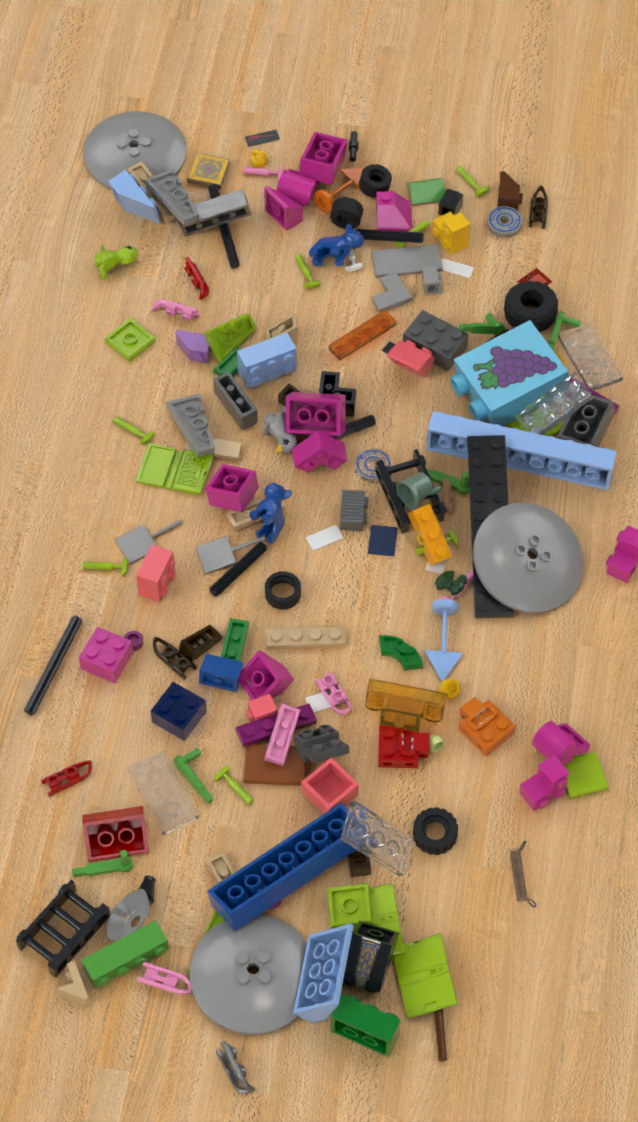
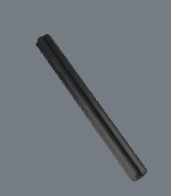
M216 184L208 187L211 199L220 196ZM228 223L220 225L219 228L230 267L232 269L238 268L240 264Z
M78 616L71 618L24 709V712L30 716L36 713L82 623V619Z

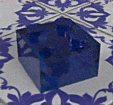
M172 682L150 711L152 723L185 741L207 712L206 700L179 684Z

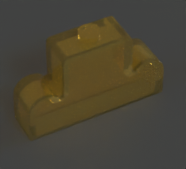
M370 678L366 691L365 707L372 711L381 710V725L419 731L422 718L433 723L442 721L448 693Z

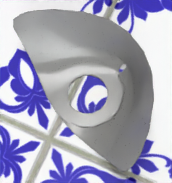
M143 889L136 890L125 896L112 910L107 924V937L109 940H119L135 932L143 924L150 909L147 894ZM137 916H140L141 919L139 924L135 927H132V921Z

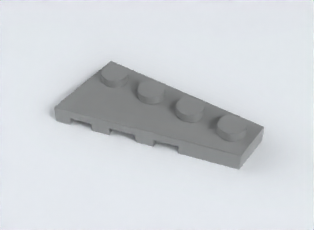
M175 168L145 179V185L183 225L199 220V213L192 200L188 198V193L183 188L181 179L177 177Z
M200 394L167 402V410L196 456L200 457L214 453L215 446L211 432L208 429V421L205 418Z

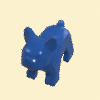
M347 224L344 235L319 239L309 250V256L313 257L312 263L314 266H322V261L328 256L336 258V266H344V259L350 253V250L360 248L364 243V237L358 230H353L351 224Z
M271 483L265 487V499L260 502L256 510L250 512L252 520L256 521L260 516L263 519V525L260 530L256 531L257 539L268 536L267 543H274L281 532L285 521L282 501L292 495L291 490H285L281 485Z

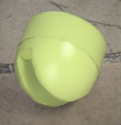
M431 735L429 737V749L432 753L439 751L444 746V741L439 736Z

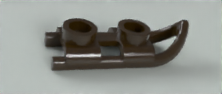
M542 185L537 188L532 196L528 226L532 227V222L543 223L542 229H545L548 197ZM539 191H542L544 198H536Z
M154 637L153 649L155 654L181 678L186 679L183 673L188 668L197 669V666L173 645L159 637ZM157 642L166 646L161 654L157 650ZM170 660L175 661L176 664L173 666L170 663Z

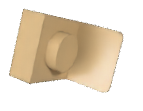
M293 313L266 329L267 340L288 333L295 344L299 330L297 315Z
M75 961L67 963L68 971L65 972L69 984L58 988L59 996L84 1007L90 1006L89 998Z

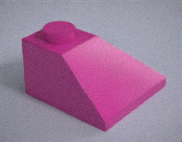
M269 186L264 187L265 211L286 231L303 221V208L300 204H297L291 198Z
M394 191L377 192V230L405 232L411 230V202Z
M261 650L253 656L242 669L239 676V683L252 700L270 694L273 699L282 694L294 681V678L283 664Z

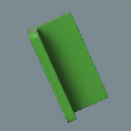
M443 178L407 182L412 204L440 201L446 192Z

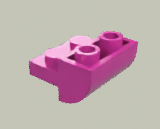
M289 169L288 171H283L276 191L291 198L300 205L308 206L313 200L314 193L321 185V182L299 175V171Z
M553 721L545 723L536 732L532 741V745L547 759L556 755L562 764L572 762L573 755L587 752L590 748V744L567 723L556 725Z

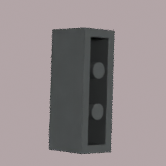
M228 371L214 378V393L241 430L258 423L256 407L231 373Z

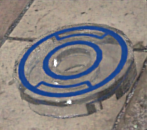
M380 449L364 450L356 458V474L364 481L377 483L379 480L374 471L375 468H370L369 465L383 460L385 466L391 467V458Z

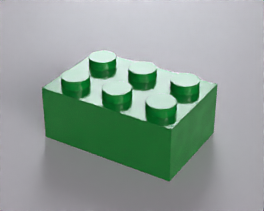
M341 994L339 1004L331 1015V1032L390 1057L400 1036L401 1020L393 1013L380 1011L375 1005H366L359 1002L352 995L345 996Z

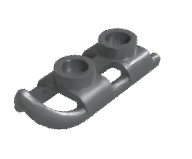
M226 1041L221 1042L220 1044L224 1052L218 1049L216 1053L233 1087L241 1093L254 1092L256 1089L245 1080L247 1075L245 1067L235 1061L237 1058L235 1047H231ZM228 1064H231L233 1068L232 1071L230 1070ZM241 1082L245 1088L240 1087L237 1083Z

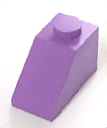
M176 330V344L189 360L198 363H208L211 348L204 334Z

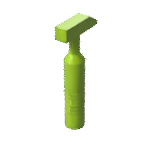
M461 166L456 168V172L472 187L477 189L475 191L477 197L487 193L488 185L480 188L477 185V181Z
M426 219L408 232H420L430 226V223ZM393 241L399 248L405 247L402 242Z
M296 255L295 259L305 278L309 280L308 283H304L303 287L307 289L320 287L321 283L319 280H312V274L302 255Z
M117 416L113 420V423L132 434L142 436L143 439L140 441V445L147 444L154 437L153 432L150 431L146 435L139 428Z
M449 530L448 535L450 537L445 538L446 542L452 540L457 547L458 538L453 530ZM424 546L415 549L417 556L424 554Z
M122 559V565L113 564L112 562H83V569L112 570L114 568H122L121 575L124 577L127 573L128 560Z
M226 765L216 774L215 782L224 777L228 781V785L248 805H251L254 799L235 779H231L227 775L230 768Z

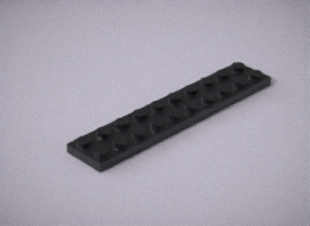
M505 435L467 436L475 618H513L514 610L500 603L486 590L478 577L473 560V544L480 525L495 510L509 505Z

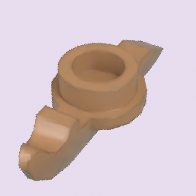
M445 478L443 479V502L446 510L452 513L454 506L452 502L455 501L456 492L452 491L450 481Z

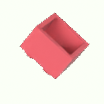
M151 545L136 574L138 594L140 596L160 602L162 597L167 595L169 583L175 579L177 572L175 570L176 560H174L173 551Z
M330 758L301 782V793L322 814H325L340 803L346 806L359 795V784L338 763Z

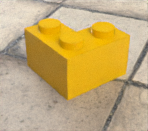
M449 212L433 220L431 229L433 236L440 240L442 247L445 250L447 249L451 255L469 246L471 223L461 212L456 215Z

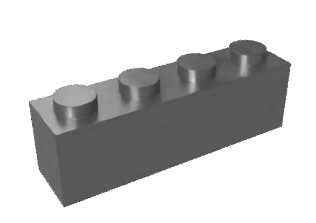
M243 189L195 204L194 206L199 213V220L187 225H183L179 221V224L186 237L250 216L251 211L246 194Z

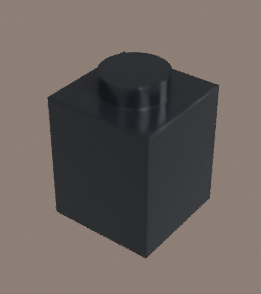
M447 189L439 202L438 214L441 216L449 212L453 215L458 214L463 206L464 194Z

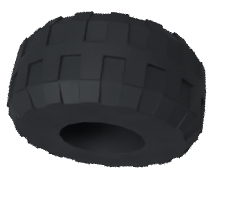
M520 282L513 286L506 294L504 301L505 318L514 328L531 320L536 329L541 332L548 329L554 323L558 313V298L549 286L541 282ZM531 305V306H535V307H537V308H533V309H532V308H527V307H525V306Z

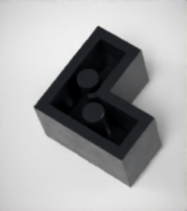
M322 371L319 393L346 395V416L354 417L356 389L340 388V372Z

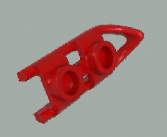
M186 257V267H184V270L189 277L193 276L194 279L191 282L196 289L200 288L199 300H202L208 296L209 287L195 263L191 261L190 257Z
M87 760L73 764L42 779V784L47 783L51 789L48 792V796H52L85 780L91 773L92 762ZM88 765L87 772L81 777L77 768ZM68 779L69 783L62 786L61 782Z

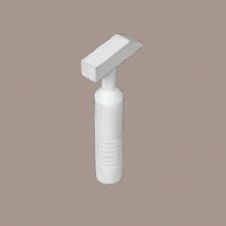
M351 249L348 259L352 262V265L345 267V270L349 272L362 269L361 263H355V254L353 249Z

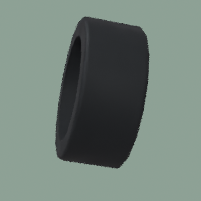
M279 571L267 578L265 598L273 608L280 610L289 609L299 602L301 583L293 573ZM287 583L294 587V593L287 598H279L272 594L271 589L276 584Z

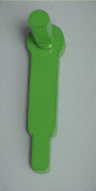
M559 311L548 344L553 350L561 323L579 328L581 321L566 317L564 312Z
M487 313L485 318L489 323L460 324L459 329L462 332H470L471 334H494L496 336L505 330V326L501 322H497L491 313Z
M427 469L433 482L443 485V479L446 478L450 481L452 489L457 490L460 494L469 493L468 472H463L460 480L439 471Z
M197 748L183 757L181 755L174 757V765L196 792L201 795L207 804L212 802L213 797L187 765L188 762L201 755L200 749Z
M122 850L120 851L121 857L119 859L87 864L85 867L72 869L74 877L84 875L96 876L119 871L129 872L133 867V861L128 857L127 851Z

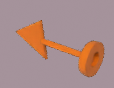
M365 167L340 169V172L349 181L331 194L322 189L316 191L313 199L319 210L324 213L331 212L334 203L333 197L352 183L359 188V180Z

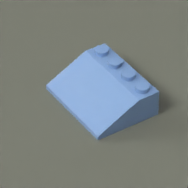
M347 924L309 935L293 1014L314 1023L326 1020L338 1006L354 925Z

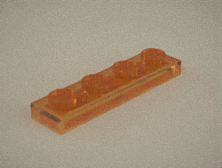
M385 309L329 344V350L340 361L396 326L397 321Z

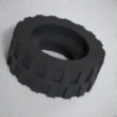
M435 807L423 810L421 814L417 815L413 824V840L421 851L427 852L430 855H439L451 850L453 845H455L458 836V824L452 813L447 812L446 809ZM433 822L442 824L446 831L444 837L439 840L430 839L425 833L428 824Z

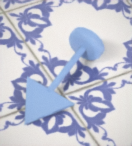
M440 599L432 603V611L438 615H443L441 651L424 650L441 682L446 679L463 654L446 652L447 616L456 614L459 610V604L448 599Z

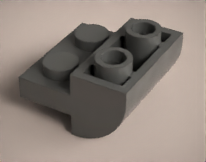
M321 725L319 728L306 729L301 733L294 734L296 750L304 763H316L349 753V745L339 739V731L330 725Z

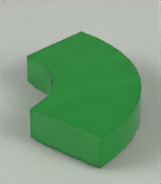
M379 636L381 656H390L396 659L402 665L403 671L423 669L422 659L413 646L411 647L398 637Z

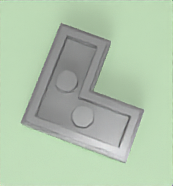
M396 272L380 277V283L385 292L372 296V302L379 313L412 301L410 293Z

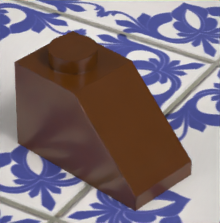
M501 171L497 207L509 206L518 211V204H522L523 193H520V185L505 171Z

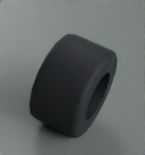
M379 164L366 166L359 180L360 190L366 196L376 198L377 192H388L392 181L391 173L387 168Z
M349 197L338 198L333 203L330 219L332 223L340 228L346 229L347 224H351L353 229L357 228L363 215V206L357 200Z

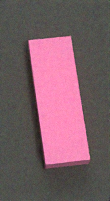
M285 704L280 705L264 757L265 761L280 766L284 765L300 709Z

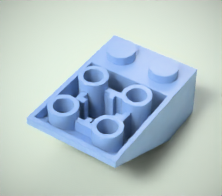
M123 170L108 181L114 198L125 211L155 223H161L159 219L160 212L156 208V202L153 198L149 199L147 197L146 190L142 185L138 186V181L132 173L129 175L126 170Z

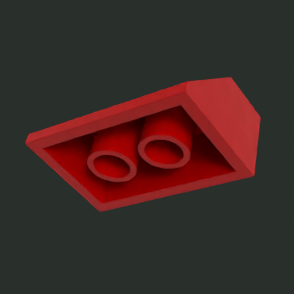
M143 806L82 815L88 862L121 857L120 851L126 850L128 855L149 852Z

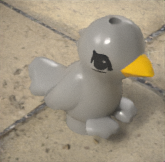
M284 406L283 410L277 415L270 413L265 418L263 434L265 436L271 434L277 439L278 445L275 453L283 452L289 454L292 453V448L297 446V440L294 433H286V406Z

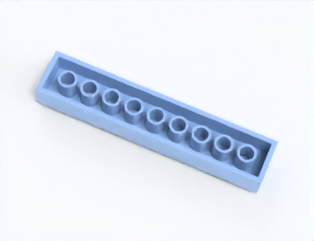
M432 412L427 430L426 450L468 459L467 436L505 435L507 468L609 490L617 451L609 448L595 447L590 444H581L572 440L558 439L553 436H544L535 432L521 431L517 428L489 424L480 420L452 416L443 412Z

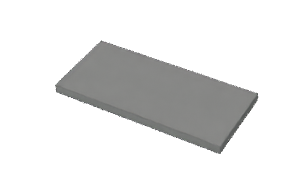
M438 244L372 251L376 278L394 272L398 275L422 273V267L437 266V272L443 271Z

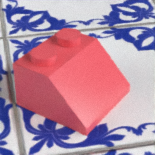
M400 340L387 354V357L393 363L424 378L427 377L435 361V357L431 355L432 351L424 347L418 349L416 344L409 340H406V342Z

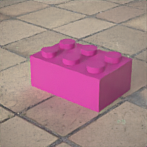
M314 132L301 157L299 175L332 185L345 159L348 140Z
M291 392L286 396V433L314 434L320 431L330 436H341L346 431V395Z

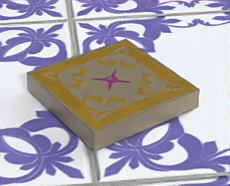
M196 153L187 182L208 187L216 184L218 189H221L230 165V159Z

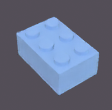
M284 333L237 351L238 374L248 389L296 371L297 350L289 334Z

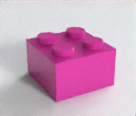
M222 464L205 490L209 505L243 513L259 489L256 471Z
M97 627L79 656L80 668L116 683L134 653L132 641Z

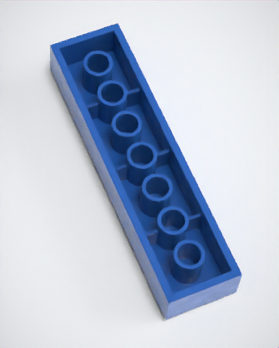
M342 803L338 804L209 889L207 893L212 908L236 931L369 842L365 825Z

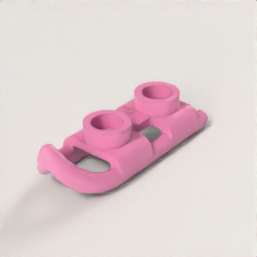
M168 300L156 301L151 311H155L159 308H166L165 313L172 316L180 313L182 318L192 321V318H195V316L199 317L200 315L195 308Z
M332 672L320 680L318 678L315 679L336 713L344 715L351 712V703ZM326 689H330L332 694L328 695ZM345 701L348 708L339 710L336 705Z
M143 962V966L147 967L143 978L137 977L138 982L171 993H192L190 981L184 975ZM159 972L166 973V977L159 976ZM179 978L187 983L188 990L175 989Z

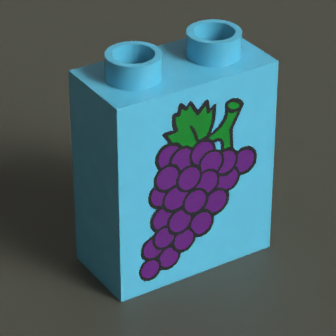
M531 320L455 358V375L450 377L455 393L459 397L466 394L471 400L468 403V407L475 420H485L486 423L498 424L500 426H505L569 392L568 370Z

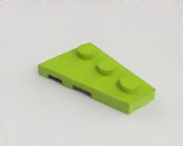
M245 313L203 334L216 360L221 362L237 346L241 345L257 327L251 315Z

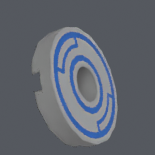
M509 206L494 208L487 217L488 228L493 234L500 237H506V235L513 236L522 227V216L516 209ZM501 220H507L508 223L504 224V223H501L500 221H501Z

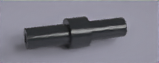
M356 131L351 132L350 142L348 143V150L350 151L349 160L351 162L356 161L359 143L357 142L358 133Z

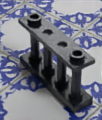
M418 449L414 450L413 460L391 467L385 466L383 460L375 463L374 471L401 534L409 531L411 521L407 513H405V504L397 494L396 485L398 482H392L390 476L393 473L416 467L419 473L426 474L431 480L425 467V458L423 455H420ZM438 494L425 498H430L434 514H437L440 522L444 521L447 510L444 502L440 501Z
M72 879L67 884L61 886L57 896L26 930L23 929L18 934L16 940L20 951L28 945L48 960L49 973L54 977H57L62 972L67 963H70L110 917V909L104 903L99 908H94L74 893L76 887ZM69 899L87 912L90 918L85 923H80L60 907ZM54 914L76 930V934L72 938L67 939L47 924ZM40 930H43L60 943L62 949L58 954H53L34 940L33 937Z

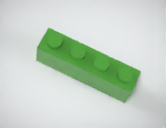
M155 920L82 959V966L93 987H103L111 979L126 975L130 969L136 966H143V962L147 963L154 956L159 957L169 949L168 940Z

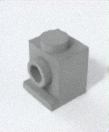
M437 266L422 267L424 295L442 294L443 282L441 280V273L437 272Z

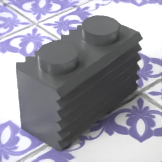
M342 489L340 530L363 531V524L367 525V513H364V508L368 509V497H365V491Z

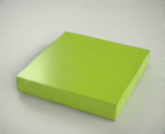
M132 318L128 319L104 338L105 343L128 362H131L156 342V338Z
M596 752L573 757L572 762L563 764L569 772L566 789L569 799L608 790V784Z
M368 883L327 888L331 929L347 924L354 925L353 927H356L359 921L373 924Z

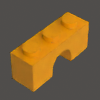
M430 504L407 513L414 531L417 530L423 539V552L430 566L452 557Z

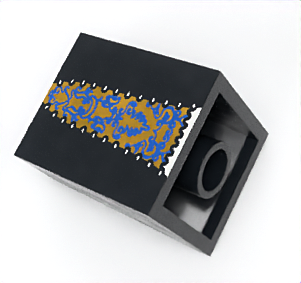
M359 921L352 932L343 978L344 983L348 986L363 987L371 993H380L387 977L399 932Z

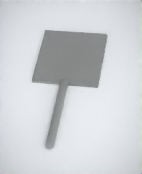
M179 520L152 535L148 533L144 525H141L115 539L129 563L132 564L145 557L152 544L156 545L153 538L174 528L183 521Z
M227 536L197 546L196 548L205 574L235 564L233 551L264 541L266 537H261L233 548L230 547Z

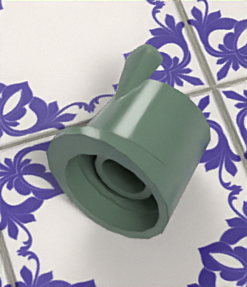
M422 472L408 477L396 485L399 498L411 510L418 509L420 502L428 496L442 491L440 485L433 488L429 477Z

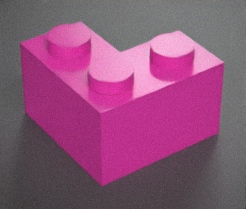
M317 431L292 448L295 467L307 473L313 471L321 464L335 470L347 462L344 442L320 431Z
M627 525L624 531L621 530L616 539L618 543L614 549L616 552L614 555H610L606 561L608 566L606 574L625 583H628L638 566V530Z
M553 755L538 765L536 775L520 784L519 793L533 811L538 808L542 809L555 797L558 799L566 793L569 772L557 756Z

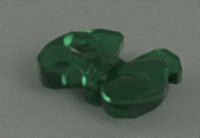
M446 571L438 576L435 586L437 590L447 589L451 595H457L464 589L465 584L468 583L467 577L461 575L454 581V571Z

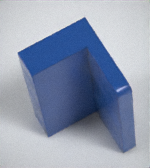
M206 654L199 670V684L237 692L243 662Z

